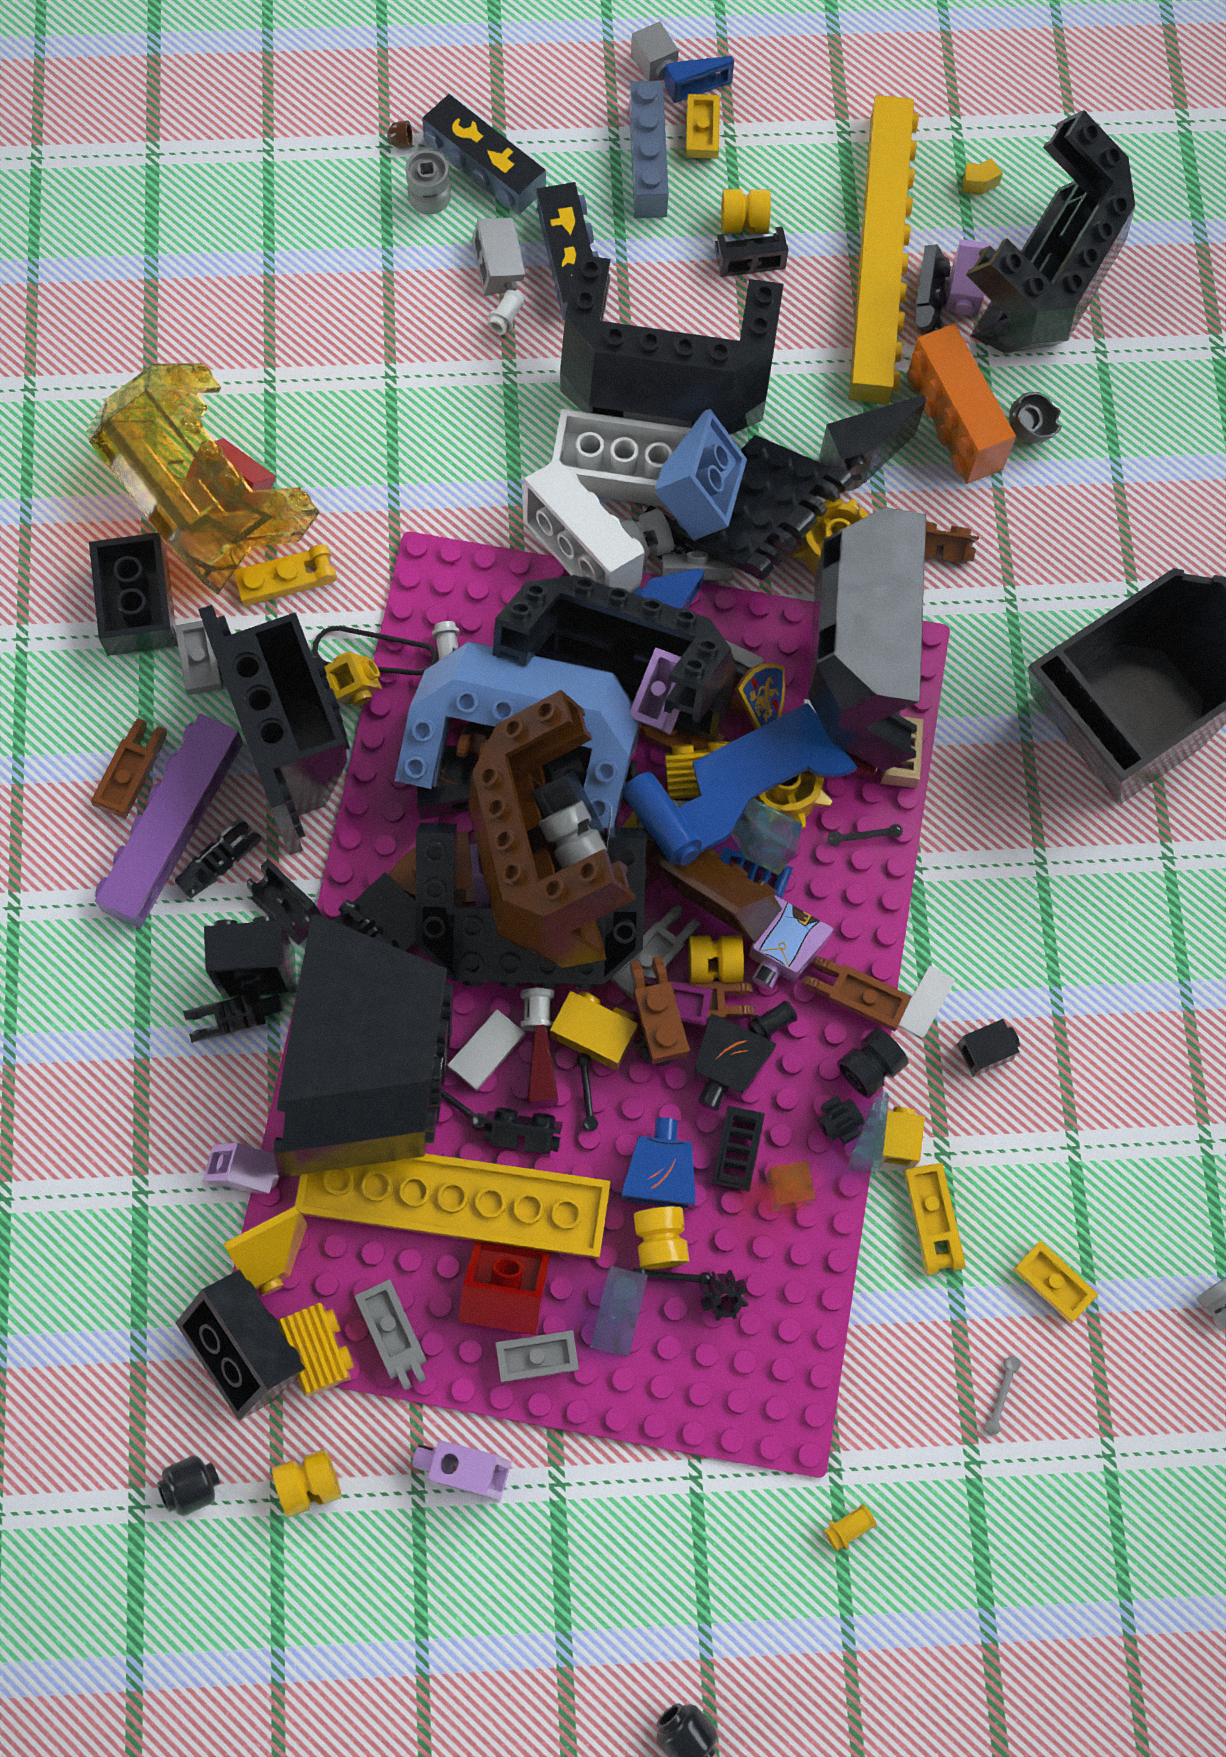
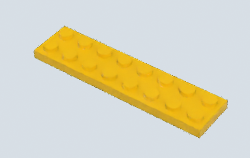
M425 1154L424 1157L303 1174L300 1176L295 1206L304 1216L600 1259L611 1181Z

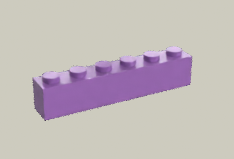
M201 713L195 723H189L183 734L181 748L178 753H173L167 761L165 768L167 773L160 784H155L150 791L148 797L149 804L143 815L139 814L135 818L130 830L132 835L125 846L122 845L117 850L113 858L114 867L107 878L103 877L97 885L95 891L96 899L94 901L101 911L141 929L243 745L238 730Z

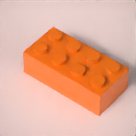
M955 323L918 337L907 371V380L913 390H917L919 396H925L926 404L923 411L928 418H932L936 426L939 442L943 446H947L951 454L954 470L957 474H962L966 484L1003 470L1016 435Z

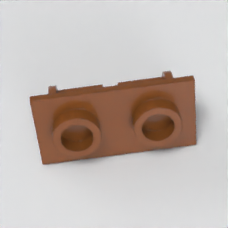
M926 522L925 557L935 558L937 546H943L942 560L961 562L963 564H966L967 561H974L976 548L970 547V542L978 541L979 536L971 535L972 529L951 526L950 532L936 530V523Z

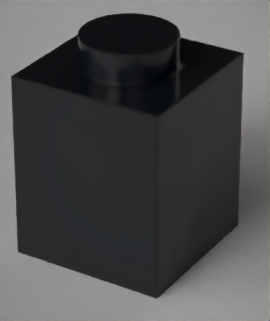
M1004 1019L964 1035L957 1043L973 1077L1012 1061L1020 1053L1018 1049L1020 1047L1018 1035L1011 1026L1007 1027Z

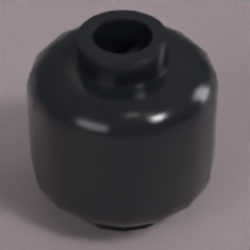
M190 1456L164 1468L162 1480L157 1482L158 1491L168 1512L174 1510L181 1516L189 1515L212 1504L215 1499L214 1487L220 1485L214 1465L211 1462L205 1465L197 1456Z
M677 1703L661 1715L657 1722V1743L668 1757L714 1756L715 1749L713 1746L717 1739L716 1728L697 1706Z

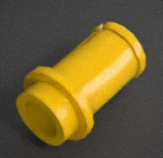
M861 1504L857 1509L836 1523L832 1520L828 1522L829 1527L824 1530V1534L835 1551L841 1548L846 1551L849 1549L848 1544L870 1529L875 1528L877 1523L869 1509L864 1504Z

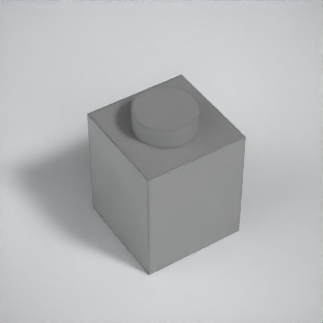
M659 21L632 33L631 56L647 81L664 79L665 65L678 62L679 50Z

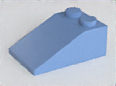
M711 409L705 410L662 466L655 487L659 500L666 504L676 517L679 526L685 529L693 540L729 526L747 458Z

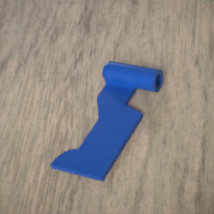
M806 703L694 761L692 766L700 796L677 808L651 772L642 773L630 780L624 787L622 795L670 864L684 866L693 862L700 853L729 838L748 803L753 798L806 770L819 777L835 778L855 772L857 766L844 749L831 742L818 715L809 703Z

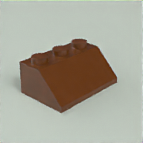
M712 848L700 853L693 862L684 866L670 864L662 851L655 853L651 860L673 890L753 943L759 940L782 910L774 897L777 892L769 884L760 879L757 883L747 878L749 874L738 864L731 861L727 865L719 860L721 856Z

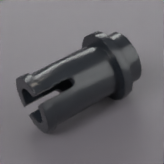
M784 1000L781 1004L761 1016L757 1014L752 1016V1021L747 1025L749 1031L771 1040L772 1034L792 1022H796L798 1018L791 1004Z

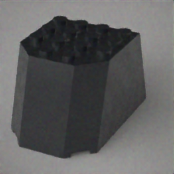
M1173 568L1028 666L1031 696L1119 805L1203 748L1226 724V577L1214 575L1212 578L1185 574L1184 570Z
M311 915L278 1096L277 1111L285 1112L283 1138L275 1137L273 1149L278 1176L289 1177L425 1156L427 1144H434L436 1120H439L441 1111L442 1084L445 1083L447 1070V1050L450 1049L452 1036V996L454 984L447 983V968L322 916Z

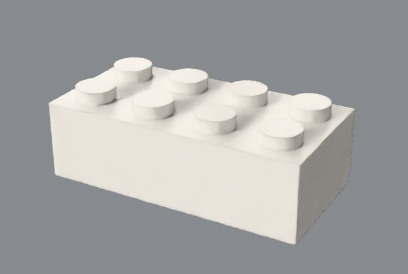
M561 409L552 462L559 459L567 469H572L587 491L593 492L597 497L667 507L666 504L659 500L655 487L662 466L691 428Z
M557 459L524 478L523 523L570 575L588 577L595 582L613 588H623L634 594L637 588H641L645 555L641 543L627 534L618 518L610 515L601 506L598 497L593 492L587 491L572 469H567Z

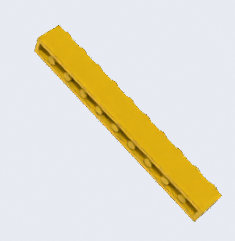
M875 95L870 121L848 400L889 404L892 391L898 392L900 371H895V362H900L902 341H897V332H902L905 312L899 311V303H904L907 283L901 282V274L907 273L909 254L903 253L904 245L908 246L911 225H905V219L911 216L913 197L907 196L908 189L913 188L915 169L909 168L910 161L915 160L917 141L911 140L912 133L916 134L919 120V113H913L914 99L882 95Z

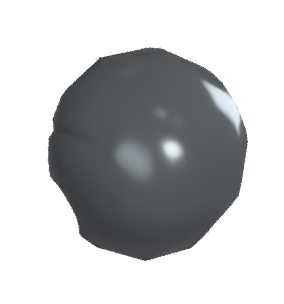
M1027 392L1022 394L1011 405L1009 424L1016 437L1028 444L1043 443L1061 430L1062 426L1058 424L1061 410L1054 406L1049 397L1040 392Z

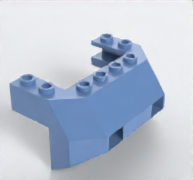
M467 642L424 671L409 708L395 781L432 789V786H438L452 717L496 727L498 723L562 690L584 709L585 716H583L586 730L592 737V740L581 745L592 748L583 789L603 828L608 829L612 805L611 827H616L623 797L622 791L625 787L632 753L637 750L641 723L633 719L630 713L633 701L614 673L534 656L525 666L519 664L520 657L505 652L498 657L492 655L493 646L475 642Z

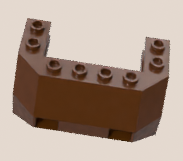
M559 690L496 725L472 772L469 813L498 935L511 944L564 968L607 960L597 919L636 900L634 892L630 890L626 874L629 873L627 866L621 861L611 864L608 852L605 849L561 869L553 854L556 848L555 843L547 842L538 825L540 821L545 819V816L532 791L553 780L547 763L592 740L591 734L586 730L583 716H585L584 709L566 693Z

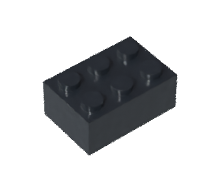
M160 532L89 542L98 637L107 656L178 646L168 554Z
M261 916L254 918L250 923L237 924L235 920L224 919L214 922V926H204L205 969L223 999L237 998L254 992H258L259 996L297 993L295 950L281 920H276L271 916Z
M240 1269L203 1288L175 1322L238 1421L276 1400L305 1369L301 1363L299 1353L288 1343L279 1329L276 1318L271 1313H268L258 1298L254 1285L245 1278Z

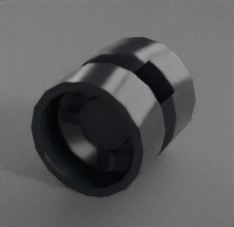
M877 1027L861 1040L860 1050L852 1048L837 1061L838 1069L846 1081L860 1095L867 1099H870L884 1086L885 1076L894 1078L909 1064L908 1058L899 1044L887 1032Z

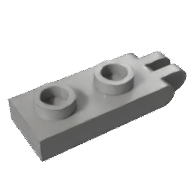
M389 1279L355 1295L354 1297L390 1378L399 1377L404 1390H407L412 1385L406 1372L413 1369L419 1384L426 1381L420 1365L427 1363V1360L391 1280Z

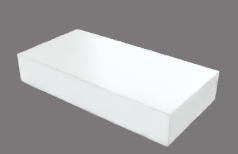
M496 1010L448 1064V1068L477 1092L526 1036L525 1032L499 1010Z

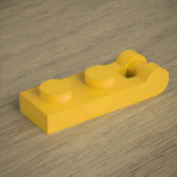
M319 544L311 547L308 551L233 570L243 607L335 582L337 575L335 568L330 566L329 563L331 558L329 547L325 544ZM316 565V571L307 574L305 567Z
M943 1163L905 1169L903 1173L921 1248L925 1274L927 1276L939 1274V1270L951 1268L952 1271L965 1269L964 1254ZM946 1241L948 1252L936 1255L934 1244Z

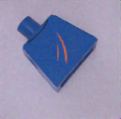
M665 1117L656 1118L654 1137H638L622 1189L621 1201L663 1207L675 1206L693 1210L695 1205L693 1148L690 1142L676 1140L678 1120Z

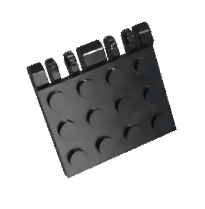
M754 435L741 449L747 461L729 526L695 540L690 537L685 529L679 526L676 519L669 527L673 538L708 553V555L760 580H765L774 570L773 565L778 566L783 557L779 550L772 545L775 544L783 549L792 551L796 546L797 541L795 539L802 540L818 522L817 517H823L827 512V507L817 496L834 503L840 498V494L844 493L854 483V478L844 468L837 465L833 467L827 466Z

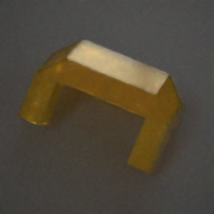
M202 363L152 364L106 398L86 430L88 440L167 545L204 585L218 595L251 547L299 542L320 512L312 503L308 493L300 487L253 491L243 479L241 472L234 468L224 455L222 448L209 436L198 419L203 417L208 406L197 394L218 393L221 389L209 368Z

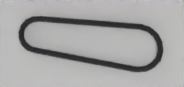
M330 626L323 629L316 636L312 649L314 657L318 656V644L321 638L332 631H343L425 648L432 654V661L427 668L437 663L436 650L429 644L345 626ZM322 659L324 666L331 663ZM377 667L379 672L415 676L423 675L427 669L409 670Z

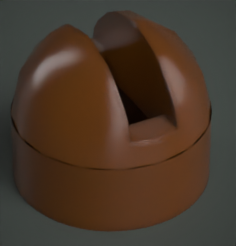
M398 121L390 126L387 138L389 143L395 148L404 149L412 147L413 134L409 121Z

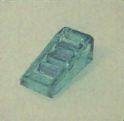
M880 1092L873 1101L861 1134L849 1159L847 1170L875 1174L881 1168L889 1102L887 1092Z

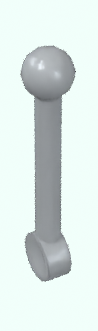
M1015 1356L1008 1357L1004 1361L1006 1369L1004 1380L992 1418L985 1424V1429L990 1435H996L1000 1431L999 1419L1014 1372L1018 1371L1021 1367L1020 1360Z

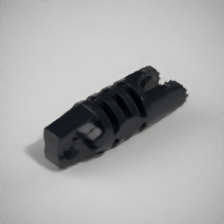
M244 819L236 820L215 838L217 842H211L207 848L203 849L200 852L199 858L195 856L185 870L175 879L177 886L190 899L211 884L216 883L219 875H225L234 866V861L238 863L262 839L261 835L255 830L252 831L250 829L248 831L249 826Z
M254 992L237 998L184 1010L183 1013L185 1020H197L211 1014L215 1015L217 1026L197 1029L189 1034L191 1043L266 1024L265 1016L282 1012L283 1007L279 995L260 999L259 993Z

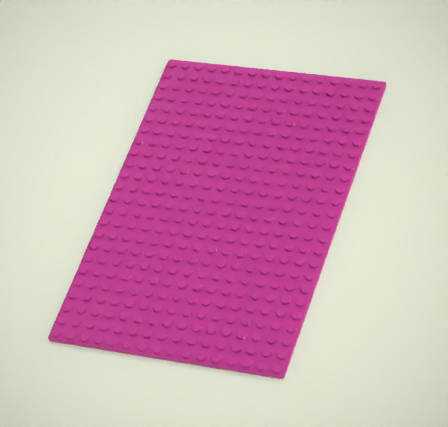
M405 532L399 548L380 634L429 644L436 650L437 662L439 661L436 639L432 638V632L435 630L434 625L439 622H455L456 627L460 630V635L457 636L458 648L467 642L493 646L495 618L526 582L571 575L554 556L416 532ZM642 572L641 588L644 589L651 578L663 575ZM703 582V587L688 610L710 618L726 641L762 657L764 664L775 663L785 668V696L781 716L801 707L804 699L809 700L808 687L814 602ZM923 621L920 702L900 711L902 717L923 719L921 771L917 787L880 784L882 770L877 768L876 774L871 777L857 779L848 774L841 777L824 778L821 789L832 800L830 807L815 806L813 812L805 818V828L800 829L796 823L785 825L770 824L768 827L762 825V817L756 813L749 802L729 838L711 847L719 855L723 847L793 867L782 899L834 928L828 943L817 954V957H823L841 966L845 964L898 989L950 634V629L947 625ZM378 639L374 663L377 667L423 670L432 661L431 652L425 648ZM379 672L378 680L382 689L371 694L372 699L363 704L317 904L322 916L331 921L341 914L338 909L346 900L351 902L356 900L384 872L389 874L397 862L416 846V831L419 823H456L457 833L468 832L469 845L477 844L469 810L420 819L417 808V786L395 781L409 708L423 675L415 676ZM738 676L735 677L732 698H739L735 688L742 678ZM746 711L727 713L719 733L725 735L724 741L731 743L754 731L755 728ZM452 717L446 745L458 746L462 729L469 721ZM639 734L637 750L632 753L630 764L634 760L637 761V773H653L668 794L665 753L670 751L646 741L645 737ZM475 753V756H476V764H477V762H478V760H479V756H478V754ZM907 764L895 766L896 768L911 769V765ZM683 798V799H672V800H676V801H691V800H693L694 798ZM625 800L621 801L616 824L617 828H622L634 812L630 805L625 803ZM743 865V869L748 873L750 867ZM757 870L753 882L757 883L759 879L761 880L764 872ZM663 875L645 889L643 936L656 921L659 923L677 904L683 909L682 915L668 929L675 937L693 919L701 923L693 936L709 935L713 941H717L720 935H741L673 890ZM773 875L770 876L768 881L772 888H774L778 878ZM407 893L409 896H411V897L416 901V897H415V896H413V895ZM466 903V906H476V903ZM741 935L744 954V976L742 983L752 984L753 993L743 997L724 996L725 1006H754L755 1014L761 1016L785 1000L795 1010L798 1020L771 1035L770 1041L776 1043L774 1052L741 1100L726 1094L719 1110L714 1111L698 1103L705 1084L693 1078L706 1028L683 1024L690 1049L688 1057L675 1059L665 1066H654L651 1062L646 1064L644 1059L639 1057L633 1044L641 1039L638 1031L642 1027L639 1015L632 1014L633 999L610 980L604 985L596 984V987L592 989H579L574 987V984L559 983L558 987L545 988L554 991V998L550 1000V1021L553 1023L570 991L580 994L581 991L587 992L601 1001L599 1005L611 1011L614 1008L622 1009L630 1013L634 1017L633 1021L638 1023L637 1033L617 1071L591 1059V1064L588 1066L593 1116L598 1121V1127L595 1131L588 1132L583 1127L586 1112L581 1067L576 1062L577 1057L581 1053L550 1039V1031H547L559 1100L556 1106L529 1110L527 1095L534 1032L524 1031L526 1036L477 1092L448 1068V1064L496 1010H499L521 1029V1021H524V999L520 997V992L524 989L541 987H538L537 983H522L518 987H503L499 985V982H484L481 986H465L462 984V981H453L447 975V983L454 984L452 996L453 1018L450 1049L447 1050L445 1083L442 1084V1089L475 1114L481 1113L487 1116L488 1111L495 1112L497 1107H506L517 1110L520 1116L533 1117L534 1113L550 1114L556 1117L555 1121L563 1122L560 1134L554 1133L553 1135L560 1137L559 1151H551L550 1155L524 1151L525 1136H518L517 1149L490 1146V1142L483 1141L485 1128L481 1130L475 1129L472 1126V1120L442 1098L439 1120H436L434 1144H427L425 1154L611 1181L600 1259L551 1252L536 1335L515 1333L509 1330L458 1322L463 1283L475 1241L303 1215L308 1225L290 1277L282 1280L284 1286L279 1290L266 1296H262L260 1292L257 1296L268 1313H271L276 1320L292 1315L317 1303H322L326 1311L333 1308L341 1331L335 1333L340 1348L347 1345L355 1368L348 1370L351 1380L334 1386L336 1388L821 1478L825 1476L828 1468L883 1092L882 1087L870 1099L860 1095L843 1077L838 1069L837 1061L852 1048L860 1050L861 1040L876 1027L881 1028L890 1036L891 1030L828 1001L827 997L819 996L804 988L802 982L806 976L817 978L833 987L838 978L816 970L811 963L794 982L779 975L771 990L757 985L752 980V977L760 964L749 957L753 942ZM688 942L685 944L682 952L666 968L668 981L690 983ZM413 944L406 951L434 963L416 944ZM716 957L708 960L711 962H716ZM718 978L713 979V981H720ZM295 1003L261 1150L274 1154L275 1137L283 1138L285 1112L277 1111V1104ZM752 1017L743 1019L726 1018L725 1020L749 1030L747 1024L752 1021ZM837 1095L841 1102L851 1099L860 1110L864 1119V1123L858 1126L861 1132L859 1137L845 1145L841 1143L839 1138L830 1142L823 1134L817 1122V1117L824 1114L820 1109L822 1104ZM728 1106L765 1114L749 1192L712 1185L725 1113ZM665 1117L678 1120L676 1140L692 1143L695 1205L693 1210L683 1209L685 1230L679 1234V1237L687 1240L690 1262L681 1266L650 1270L700 1275L702 1272H709L711 1274L713 1271L716 1274H726L728 1270H732L735 1282L743 1279L748 1289L743 1293L748 1302V1307H741L736 1319L722 1317L719 1321H716L713 1309L704 1311L700 1300L705 1296L702 1294L699 1283L632 1276L633 1268H640L637 1247L644 1242L643 1238L636 1235L634 1213L663 1206L621 1201L622 1189L638 1137H654L656 1118ZM732 1121V1127L753 1131L754 1125ZM729 1136L728 1142L750 1146L751 1140ZM726 1151L725 1158L747 1162L748 1156ZM723 1166L722 1173L744 1178L745 1171ZM301 1175L279 1176L277 1184L274 1188L270 1189V1193H251L242 1233L294 1207ZM235 1264L232 1273L237 1271ZM389 1279L395 1288L427 1360V1363L420 1365L426 1381L419 1384L412 1369L406 1372L412 1385L407 1390H404L399 1377L390 1378L354 1297ZM573 1330L579 1371L501 1383L495 1342Z

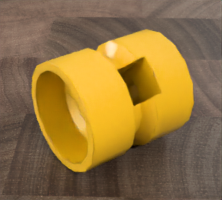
M741 189L722 190V234H740L743 229H747L750 234L769 233L771 214L769 189H751L748 194H744Z
M709 935L689 936V982L711 983L714 978H718L722 983H742L744 976L742 936L720 935L717 941H713ZM716 957V962H711L708 960Z
M659 1207L634 1213L636 1235L643 1238L644 1241L637 1247L640 1269L670 1268L690 1262L687 1240L679 1237V1234L685 1230L682 1207Z
M326 1448L304 1456L303 1463L301 1464L292 1460L272 1468L277 1494L287 1518L310 1510L312 1502H316L321 1506L342 1498L338 1478Z

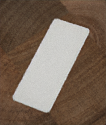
M929 966L910 1000L899 1025L924 1038L955 979L937 968Z

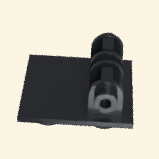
M386 872L353 902L346 900L338 909L341 914L333 920L336 923L403 951H407L415 944L416 901Z

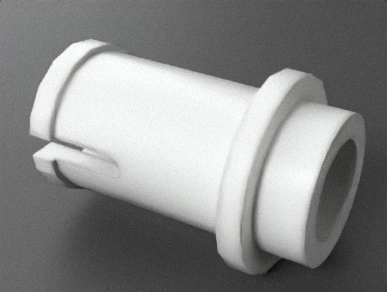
M507 290L496 310L489 313L488 326L493 332L503 335L513 328L512 321L525 303L523 302L524 298L518 292Z
M443 621L434 625L435 630L432 632V638L436 639L439 661L458 649L457 636L460 635V630L456 627L455 622Z

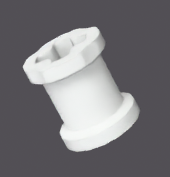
M545 988L522 990L520 997L524 999V1021H521V1029L535 1032L536 1026L544 1025L547 1031H550L553 1022L550 1021V1000L554 998V991Z

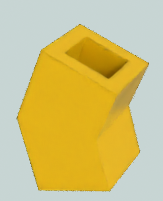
M992 158L981 164L966 163L963 173L962 192L984 194L999 186L1003 172Z

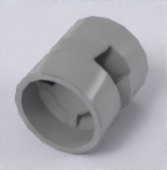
M433 150L416 152L406 163L405 172L409 201L411 206L418 212L423 214L439 213L448 206L451 199L447 160L440 153Z
M659 508L639 515L637 522L632 519L620 522L627 534L641 543L645 552L644 561H647L648 554L657 557L674 550V540L669 524ZM643 532H645L648 541H646Z
M582 800L538 823L547 842L555 843L556 848L553 854L561 869L602 849H607L597 829H590L589 824L592 818Z

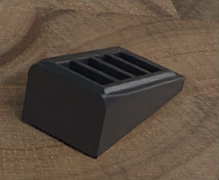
M733 1106L727 1107L712 1185L746 1192L750 1191L765 1116L764 1113ZM732 1121L754 1125L753 1131L732 1127ZM729 1136L751 1140L750 1146L728 1142ZM726 1151L748 1156L747 1162L725 1158ZM723 1166L745 1171L744 1178L722 1173Z

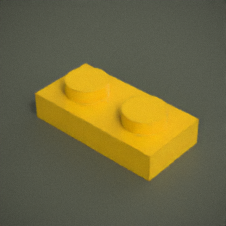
M687 95L686 157L718 159L720 95Z
M1041 1240L1013 1268V1271L1070 1324L1098 1296L1094 1289Z

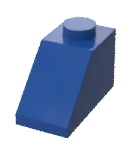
M697 568L651 578L644 589L639 587L634 594L645 598L657 599L664 604L679 609H688L703 587L705 571Z

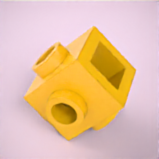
M346 652L334 658L330 664L324 666L327 673L326 677L330 688L332 687L337 702L359 706L372 699L371 694L382 689L378 680L380 676L379 670L374 661L367 656Z

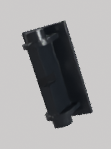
M497 1107L495 1112L488 1111L485 1123H491L492 1126H485L483 1141L490 1142V1146L517 1149L518 1136H525L524 1151L550 1155L551 1151H559L560 1137L553 1135L554 1133H561L563 1122L555 1121L556 1117L550 1114L534 1113L533 1117L518 1115V1111L515 1109Z

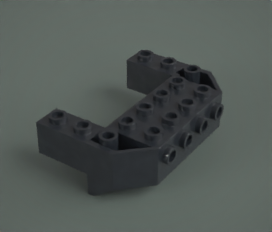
M419 823L416 831L415 944L435 964L447 968V975L453 981H462V984L465 986H481L484 982H499V985L503 987H518L522 983H537V986L541 988H555L561 983L574 984V987L579 989H592L596 987V984L604 985L643 950L646 829L610 827L607 845L610 863L613 864L621 861L627 866L629 872L626 874L630 890L635 894L636 900L597 919L607 960L562 968L511 944L499 936L492 907L466 906V889H457V824Z

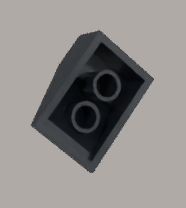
M920 395L827 424L819 455L821 463L830 467L837 465L846 469L853 476L854 483L846 491L859 488L916 435L926 404L925 396Z

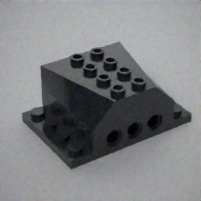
M213 605L198 609L288 853L292 855L303 851L299 839L306 835L299 816L326 806L348 763L346 750L350 749L343 719L339 711L340 708L332 687L330 688L320 655L312 656L296 612L231 634L225 616L217 617Z

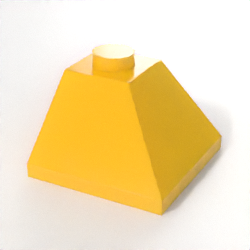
M294 1206L223 1244L237 1270L240 1269L245 1278L254 1285L257 1294L261 1292L262 1296H266L284 1286L282 1280L290 1277L308 1224L300 1211Z

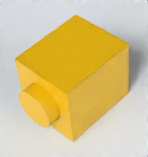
M894 1107L893 1111L887 1110L882 1117L877 1162L915 1167L921 1158L925 1116L915 1115L916 1111L914 1109L906 1107Z

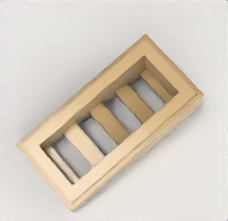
M903 717L917 725V732L911 735V741H913L911 748L916 750V757L901 763L911 765V769L893 767L882 771L880 784L916 788L920 781L923 719Z

